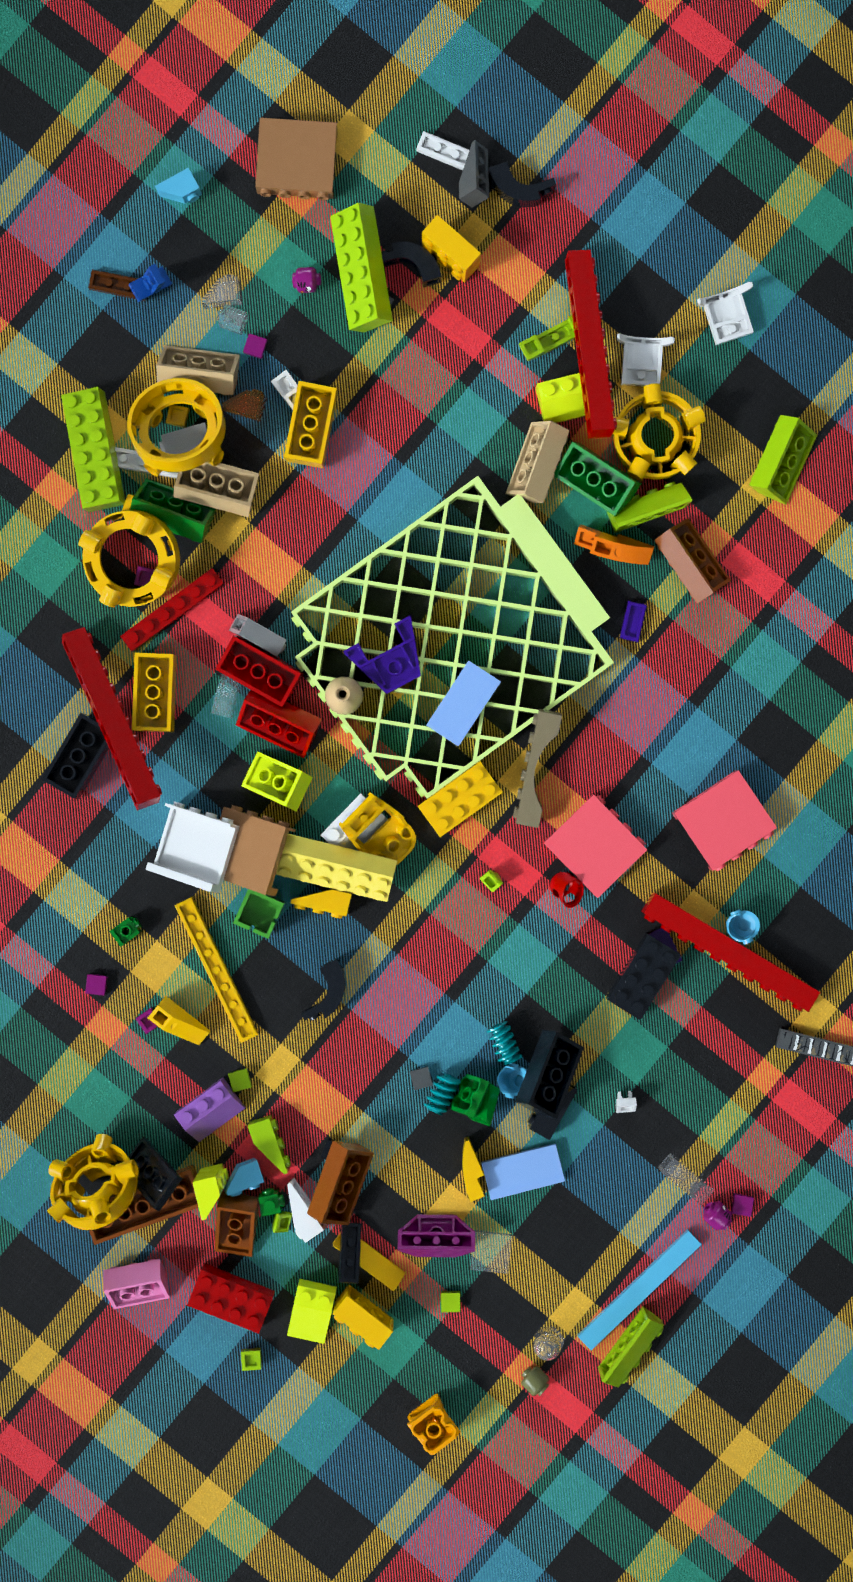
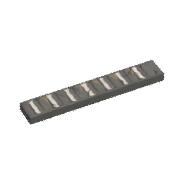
M780 1028L775 1047L853 1066V1046Z

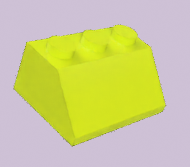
M579 373L537 383L535 390L543 421L559 423L585 416Z
M223 1163L201 1168L193 1180V1187L202 1220H206L227 1184V1180H229L228 1170L224 1168Z

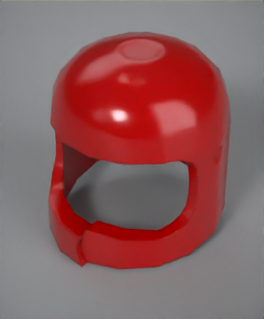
M559 872L550 881V891L555 897L560 898L561 903L567 908H573L583 897L584 885L582 881L572 874ZM569 884L568 891H565L566 886ZM569 893L575 895V899L572 902H565L564 896Z

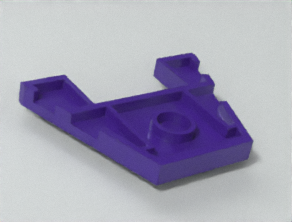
M410 616L394 624L404 642L368 661L359 643L343 651L386 694L421 676Z

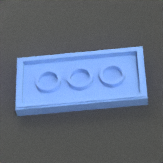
M468 661L426 726L459 746L501 681Z
M555 1143L481 1162L491 1200L565 1181Z

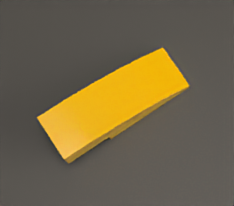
M467 1136L464 1139L462 1155L463 1177L469 1200L473 1202L485 1196L478 1179L484 1176V1172L472 1143Z

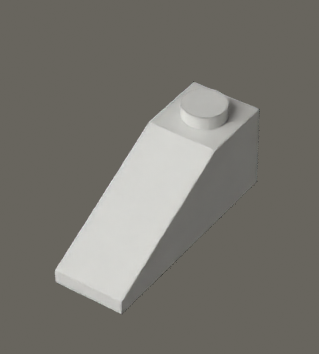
M293 1178L287 1184L296 1235L306 1243L321 1233L327 1224H321L307 1214L311 1201L296 1179Z

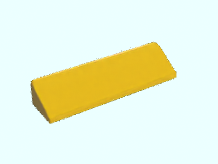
M341 1232L333 1241V1246L339 1251ZM361 1239L360 1267L389 1289L395 1291L406 1272Z

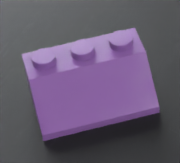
M222 1077L177 1110L174 1116L183 1129L200 1142L246 1107L235 1092H233L225 1078Z

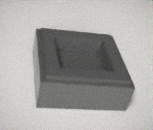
M428 1066L410 1071L414 1090L433 1086Z

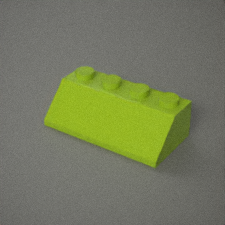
M780 415L749 485L758 493L786 505L817 434L800 418Z
M671 482L664 486L665 489L659 491L657 488L646 492L647 495L642 497L635 495L617 516L612 515L608 511L607 514L614 533L684 509L692 502L691 496L682 483L676 484Z
M642 1306L598 1366L601 1380L604 1383L619 1388L621 1384L628 1380L632 1368H636L639 1365L643 1353H647L650 1350L654 1338L659 1337L663 1332L664 1324L659 1317Z

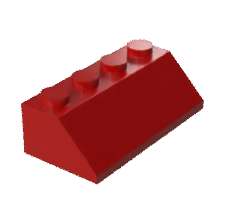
M233 635L215 668L220 673L281 707L285 705L304 674L237 635Z
M250 690L244 699L236 726L305 758L322 719L288 702L281 707Z

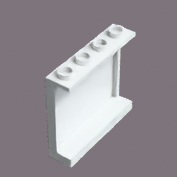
M174 801L173 805L165 803V806L170 807L169 815L154 863L148 862L146 870L209 892L220 893L240 826L233 824L234 820L222 817V820L217 819V815L206 812L205 815L201 814V810L194 807L186 809L184 808L185 804Z

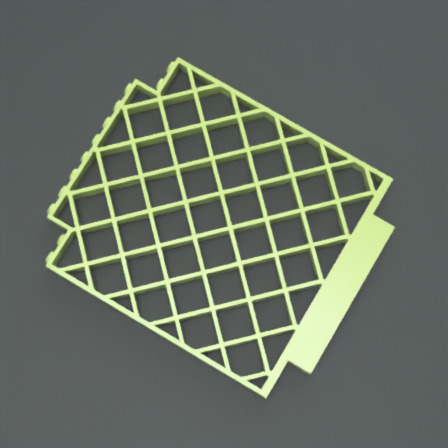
M479 476L468 482L291 611L293 614L292 621L297 627L302 626L305 631L302 634L308 643L313 642L312 645L295 656L298 660L295 664L301 672L306 671L309 675L306 679L312 687L317 686L320 691L318 696L325 703V690L318 681L331 682L335 679L333 677L321 676L325 647L346 650L352 647L326 642L330 614L358 619L354 645L360 643L363 620L392 624L388 645L389 650L393 648L396 629L394 624L400 621L397 619L401 592L430 596L426 624L412 622L414 628L425 629L421 657H418L421 676L417 678L416 690L398 688L392 691L415 695L410 724L381 719L385 692L378 685L358 682L361 687L381 690L377 719L351 714H337L329 709L335 719L337 717L341 719L343 723L340 726L345 733L348 734L350 732L354 739L351 741L356 748H362L365 752L363 757L369 765L373 763L376 767L374 772L380 781L383 778L385 781H388L405 768L406 772L404 774L410 783L414 780L418 786L415 788L421 798L425 796L427 799L532 723L533 717L516 728L518 712L538 713L537 709L519 707L524 679L552 683L549 705L544 708V710H550L614 663L592 633L593 630L610 618L522 496L516 495L500 507ZM474 487L479 495L467 494L466 492ZM457 499L478 502L475 529L446 525L448 506ZM484 502L507 534L479 530ZM444 509L442 524L427 522ZM418 527L441 530L437 557L407 553L410 533ZM445 531L474 536L470 562L440 558ZM478 536L507 541L503 567L474 563ZM405 538L403 552L388 550ZM511 541L515 543L536 573L507 568ZM380 555L402 558L398 585L369 581L372 561ZM406 559L435 563L431 590L402 586ZM439 564L469 569L465 596L435 591ZM367 565L365 580L350 578ZM472 569L502 574L497 601L468 596ZM506 575L535 579L530 606L502 602ZM539 579L542 580L563 611L535 607ZM341 583L364 586L359 613L331 609L334 589ZM368 587L397 591L393 619L364 614ZM328 594L326 608L311 606ZM434 597L463 601L459 629L430 624ZM467 602L496 607L492 634L463 630ZM500 608L529 612L525 639L496 635ZM304 610L325 614L321 641H316L298 616ZM534 613L562 617L558 644L530 640ZM567 617H569L592 650L563 645ZM429 630L458 634L454 662L425 658ZM462 635L490 639L491 645L487 667L480 668L489 674L519 678L515 706L487 702L485 705L486 707L514 711L511 733L504 738L481 735L484 707L479 715L477 734L467 733L465 736L476 739L473 760L466 766L442 763L446 738L443 736L438 762L409 758L413 729L435 732L427 726L414 724L418 697L423 696L443 700L446 696L420 691L424 663L453 667L451 688L455 682L457 668L463 669L466 665L458 663ZM495 640L524 645L520 673L491 668ZM529 646L557 650L553 678L525 674ZM320 647L316 675H313L302 658ZM361 648L364 654L378 656L385 652ZM562 651L590 655L587 677L584 680L576 682L558 679ZM595 656H597L603 666L593 672ZM353 662L351 663L349 676L354 679L356 668ZM557 684L574 686L555 700ZM346 719L376 723L371 753ZM380 724L410 728L405 757L376 753ZM480 739L497 742L477 757ZM374 757L404 761V764L389 775H386ZM408 762L438 766L433 790L429 793L426 792L408 767ZM441 767L459 770L439 784Z

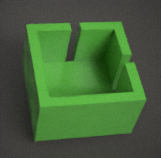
M248 889L233 924L247 930L255 926L253 929L254 933L269 939L277 923L274 919L280 917L286 902L274 896L264 895Z

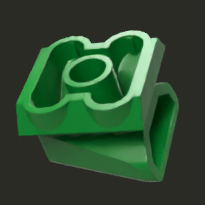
M466 1074L461 1080L458 1094L452 1099L451 1110L466 1115L475 1122L490 1126L500 1088L482 1078Z

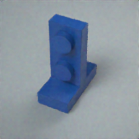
M156 264L149 266L142 277L129 283V287L138 302L172 285L163 266L158 268Z

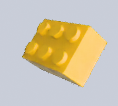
M438 215L422 231L423 248L430 254H433L443 268H449L452 271L451 274L457 280L461 279L465 283L480 266L481 253Z
M348 1285L335 1301L333 1309L335 1320L340 1324L345 1323L350 1327L349 1330L354 1335H360L364 1338L365 1343L369 1347H375L379 1350L393 1333L394 1319L351 1285Z

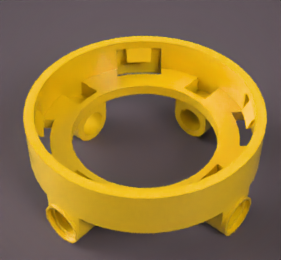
M186 378L166 379L145 389L132 404L127 420L128 434L136 452L145 463V469L152 475L158 477L162 471H187L205 462L217 466L222 461L224 452L220 446L225 436V417L216 395L204 384ZM183 390V394H172L164 397L165 393ZM174 404L192 405L194 411L200 417L207 419L208 425L202 442L194 449L181 454H169L159 450L152 444L149 437L150 426L155 428L162 420L163 414L161 410ZM138 428L142 443H137L134 436L137 437L136 429Z
M125 510L107 515L98 521L91 530H85L78 543L83 548L82 556L85 574L93 588L101 595L99 601L109 607L115 608L116 605L135 607L155 601L172 587L179 572L180 551L175 536L163 521L144 511ZM124 516L125 520H120L111 523L110 525H107V522H109L110 520L115 521L117 519H121ZM132 529L141 535L148 536L156 547L158 567L154 570L150 582L143 587L128 589L118 586L108 578L103 570L101 563L103 545L107 538L118 530ZM161 537H168L167 543L170 551L173 550V555L168 556L166 546ZM150 592H151L152 595H153V596L149 595V596L143 597V598H141V600H139V601L135 600L136 597L144 596V595H146V594H149Z

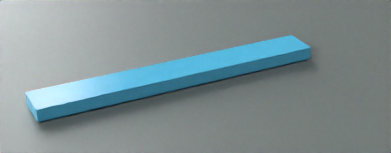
M687 1229L578 1333V1338L592 1350L702 1244Z

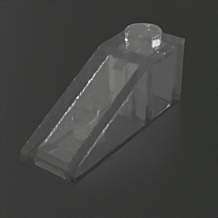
M224 674L221 675L211 714L233 718L240 683Z
M671 1153L658 1167L661 1173L701 1205L714 1192L708 1184Z

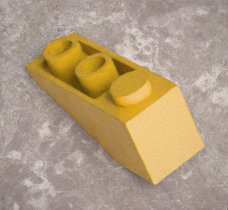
M329 889L292 898L290 903L294 904V908L305 910V907L312 908L314 913L324 914L325 911L332 913V917L342 919L343 916L348 914L352 893Z
M167 996L162 999L148 1017L150 1021L162 1030L197 1045H200L210 1033L208 1028Z

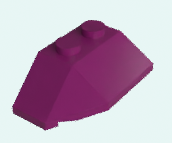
M417 1214L398 1230V1251L415 1257H459L475 1252V1231L457 1215Z

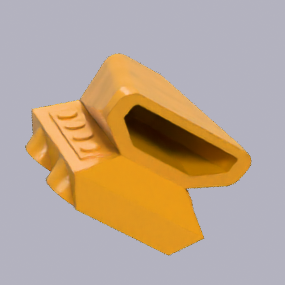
M434 1394L407 1416L409 1420L407 1425L411 1429L412 1434L418 1438L424 1450L430 1455H435L456 1439L461 1432L446 1413L438 1394Z

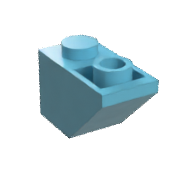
M252 1158L236 1164L224 1188L227 1196L231 1195V1197L242 1194V1190L247 1188L253 1190L260 1187L264 1180L257 1159Z

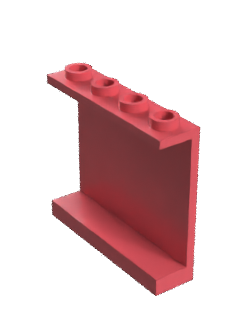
M739 770L733 771L672 812L675 819L680 821L708 863V868L712 871L721 870L726 866L725 862L730 859L732 861L742 856L741 852L743 850L754 848L758 845V840L769 838L774 834L773 830L777 828Z
M591 795L543 843L582 881L595 897L599 898L647 849L644 847L646 843L639 836L635 838L631 833L633 831L626 822L622 824L618 820L620 816L612 808L608 810L604 806L606 802L599 795Z

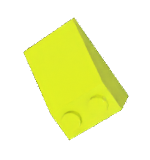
M257 751L241 786L297 812L313 777Z
M299 1279L287 1336L324 1344L337 1287Z

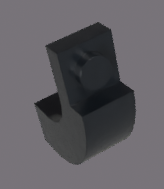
M507 162L489 168V179L494 190L503 200L514 206L524 208L539 206L540 197L547 198L555 192L556 183L554 178L534 185H524L516 181L512 176Z
M395 242L392 243L391 252L388 250L381 252L384 268L400 263L411 265L419 273L423 288L442 282V275L436 260L425 248L417 244Z
M338 957L320 967L327 982V994L322 1001L302 1011L301 1015L304 1021L307 1019L312 1021L321 1016L320 1012L326 1018L339 1006L345 993L346 977Z

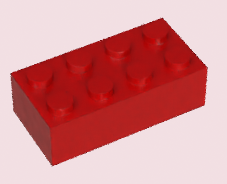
M204 1263L187 1306L259 1334L275 1291Z

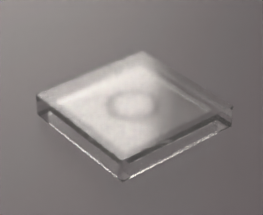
M474 1230L475 1252L471 1253L470 1270L508 1274L512 1234Z

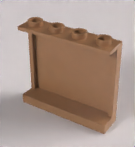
M260 118L255 185L257 194L263 197L279 195L282 198L298 196L300 199L315 197L323 201L329 200V198L333 199L336 138L338 135L337 123Z
M232 805L231 808L223 807L220 820H222V817L234 820L233 824L240 826L224 880L264 895L276 897L278 889L272 887L288 832H295L296 829L290 828V823L279 820L278 823L273 822L274 818L265 815L260 818L258 817L259 813L247 810V813L242 812L243 808Z

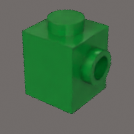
M265 1189L258 1197L262 1217L281 1213L283 1206H285L284 1196L280 1194V1189Z

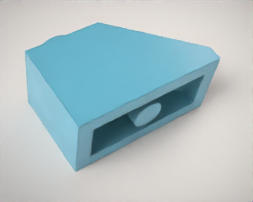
M189 168L155 186L160 197L184 204L195 202L202 195Z

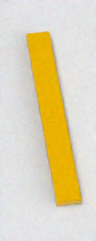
M191 897L176 904L175 908L240 1042L242 1043L257 1036L259 1033L194 898Z

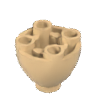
M341 676L333 679L328 684L325 690V700L332 711L337 714L348 715L360 707L363 701V691L356 680ZM342 690L347 693L344 698L339 696V692Z

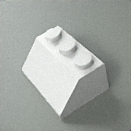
M360 793L321 834L329 844L358 851L345 832H343L339 823H343L366 800V797ZM381 813L357 838L365 843L388 819Z

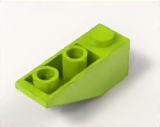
M269 1115L249 1122L248 1129L253 1144L283 1174H287L291 1162L289 1156L284 1154L285 1144L282 1137L279 1138L277 1130H279L276 1119H272V1116Z

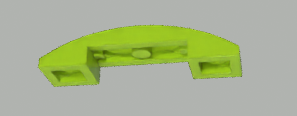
M572 315L556 326L537 336L533 335L518 344L527 361L553 351L575 338Z

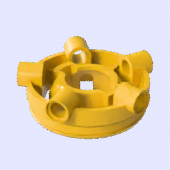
M661 384L646 385L643 387L644 393L633 398L622 409L619 416L614 417L617 419V429L613 432L617 455L628 469L627 474L639 481H642L643 478L664 479L674 476L679 472L686 475L697 464L693 458L700 446V424L706 421L705 414L699 405L692 408L681 397L670 392L661 391ZM662 403L674 407L681 413L679 418L686 432L691 431V436H683L682 426L672 414L664 411V407H660ZM643 405L645 411L637 416L636 421L631 424L628 430L629 419H625V416L635 407ZM650 418L666 420L674 431L673 441L665 449V456L655 457L654 450L647 447L642 440V428ZM627 435V443L620 445L619 440L624 441ZM683 441H691L689 454L685 450L671 464L670 467L673 470L663 473L662 465L674 459L675 454L681 450ZM629 448L631 454L635 457L632 463L625 457L623 449ZM650 466L658 467V474L647 471Z
M97 1134L94 1144L76 1151L65 1162L59 1159L51 1162L49 1174L54 1177L50 1190L52 1206L47 1212L58 1223L64 1220L75 1228L94 1230L111 1224L130 1206L137 1190L138 1165L121 1148L112 1144V1137L106 1134ZM116 1160L122 1162V1163L116 1164L115 1166L109 1164V1163H116ZM82 1175L92 1183L103 1176H111L110 1181L104 1182L102 1187L90 1196H84L86 1190L79 1183ZM114 1194L116 1198L112 1203H109L110 1196ZM67 1201H70L77 1212L83 1214L84 1217L79 1218L66 1205Z

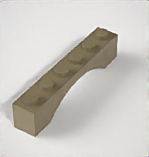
M539 709L538 713H534L532 724L535 725L534 732H530L528 743H531L530 751L526 750L524 762H527L526 770L522 769L520 779L523 781V786L518 788L516 798L520 801L518 807H514L513 812L516 824L539 828L542 805L537 798L534 786L535 768L544 748L559 734L562 713Z

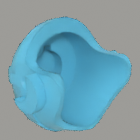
M739 909L731 912V916L726 921V930L730 938L736 942H743V944L754 941L753 938L760 929L758 917L746 910L741 911Z
M510 1063L498 1074V1086L507 1098L514 1099V1096L518 1095L527 1072L519 1064Z

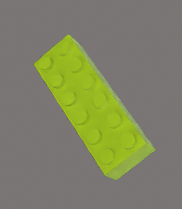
M356 203L331 215L330 219L349 330L365 333L393 321L374 206Z
M99 387L61 395L82 509L93 512L124 505L125 496L105 392Z

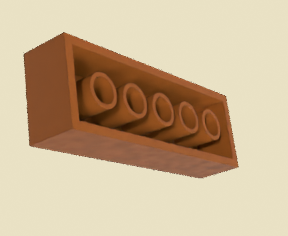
M194 1164L176 1170L183 1179L160 1211L155 1210L137 1189L130 1206L117 1220L102 1228L89 1230L94 1245L199 1208L193 1187V1180L197 1175ZM114 1194L110 1196L109 1203H112L116 1198Z

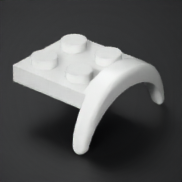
M747 282L716 295L697 299L698 305L704 307L715 345L729 342L754 332L742 296L743 293L753 287L752 282Z
M618 333L617 341L624 344L621 385L644 387L649 384H660L663 347L672 345L675 338H643Z

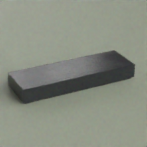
M360 1223L341 1225L338 1283H359Z

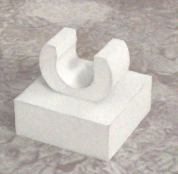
M621 1091L618 1092L615 1105L616 1113L636 1111V1097L632 1098L631 1091H628V1098H623Z

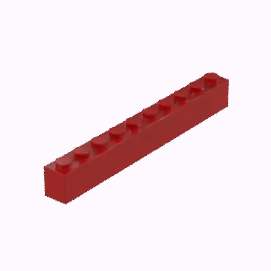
M570 250L565 258V267L588 438L611 437L614 430L617 429V419L613 417L615 404L614 400H611L610 395L612 393V383L608 380L610 367L608 363L606 364L607 347L603 343L605 330L601 328L602 310H599L598 306L600 294L596 292L598 279L597 275H594L595 258L592 257L591 250Z
M85 627L62 634V644L137 811L159 803L160 795H162L161 788L153 780L154 773L151 767L146 765V755L137 745L139 744L138 737L130 729L131 722L128 716L123 714V704L115 696L114 684L112 682L109 683L107 678L108 671L100 663L101 656L99 651L94 649L92 645L93 638L91 634L86 632Z
M654 892L641 911L645 914L644 918L654 924L656 920L662 924L660 928L668 933H671V931L676 932L678 939L685 943L688 940L694 943L693 948L702 953L706 950L711 953L710 958L718 963L721 960L726 962L728 969L735 973L737 970L744 973L743 978L750 982L756 980L760 983L758 987L768 993L771 989L777 993L775 997L783 1002H786V1000L793 1003L792 1007L800 1012L803 1009L809 1012L821 993Z

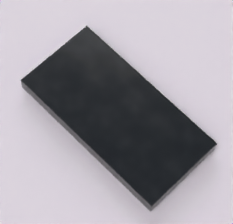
M142 1137L129 1155V1158L131 1160L134 1159L138 1165L137 1189L155 1210L160 1211L183 1178L149 1139Z

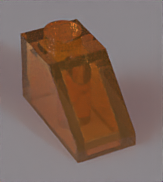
M252 389V391L245 390L223 402L221 407L225 412L261 421L267 399L262 391Z

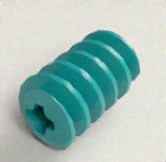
M508 1021L496 1024L486 1031L487 1033H493L489 1039L496 1040L492 1047H499L495 1055H502L498 1062H504V1065L522 1058L521 1054H516L519 1048L513 1047L517 1042L511 1039L514 1035L512 1032H508L511 1029L510 1025H505Z
M442 1072L443 1076L437 1075L440 1083L434 1082L433 1084L437 1089H430V1092L434 1095L433 1097L427 1096L430 1104H423L427 1109L439 1115L447 1112L448 1109L445 1106H449L451 1104L449 1099L454 1098L452 1092L457 1091L455 1085H460L461 1083L458 1078L446 1072Z

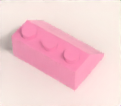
M150 1259L147 1262L131 1263L126 1266H115L103 1270V1291L113 1309L170 1298L165 1268L160 1259Z

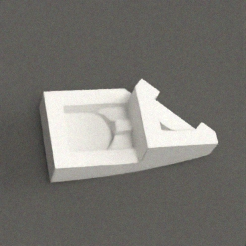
M285 370L274 378L271 383L293 410L298 385L288 371Z

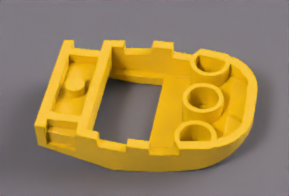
M369 793L366 800L343 823L340 822L339 826L358 851L397 860L398 865L413 850L416 843L415 832L406 822L405 817L374 794ZM385 810L391 817L363 843L357 837Z

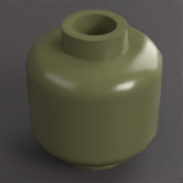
M535 1366L533 1369L528 1367L523 1372L522 1376L524 1378L521 1384L532 1396L537 1394L540 1396L549 1387V1377L538 1366Z

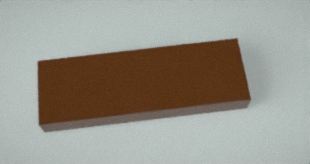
M92 269L88 288L92 291L136 299L129 287V283L138 278Z

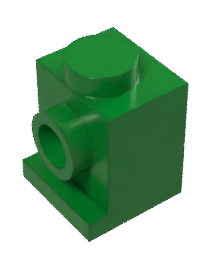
M130 916L109 932L121 947L140 934L142 926L136 918L133 919ZM125 927L129 929V934L123 932Z

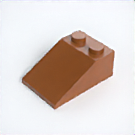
M225 1192L221 1193L216 1213L214 1251L252 1257L259 1213L258 1197L241 1194L231 1197V1195L227 1196Z

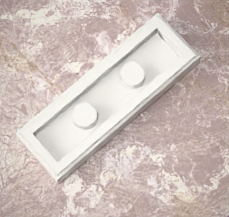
M423 131L416 151L461 170L464 168L469 149Z

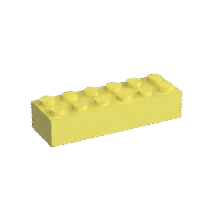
M288 834L276 875L387 902L397 860Z

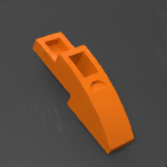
M581 524L578 527L574 541L575 545L591 550V554L615 561L649 565L655 547L620 534L616 537Z

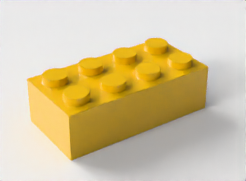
M298 381L284 454L286 462L324 468L338 396L337 388Z
M135 653L132 730L174 732L176 655Z
M479 761L418 805V808L439 837H442L503 792L481 761Z

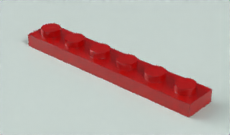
M211 568L120 637L131 652H134L223 586V581L215 570Z

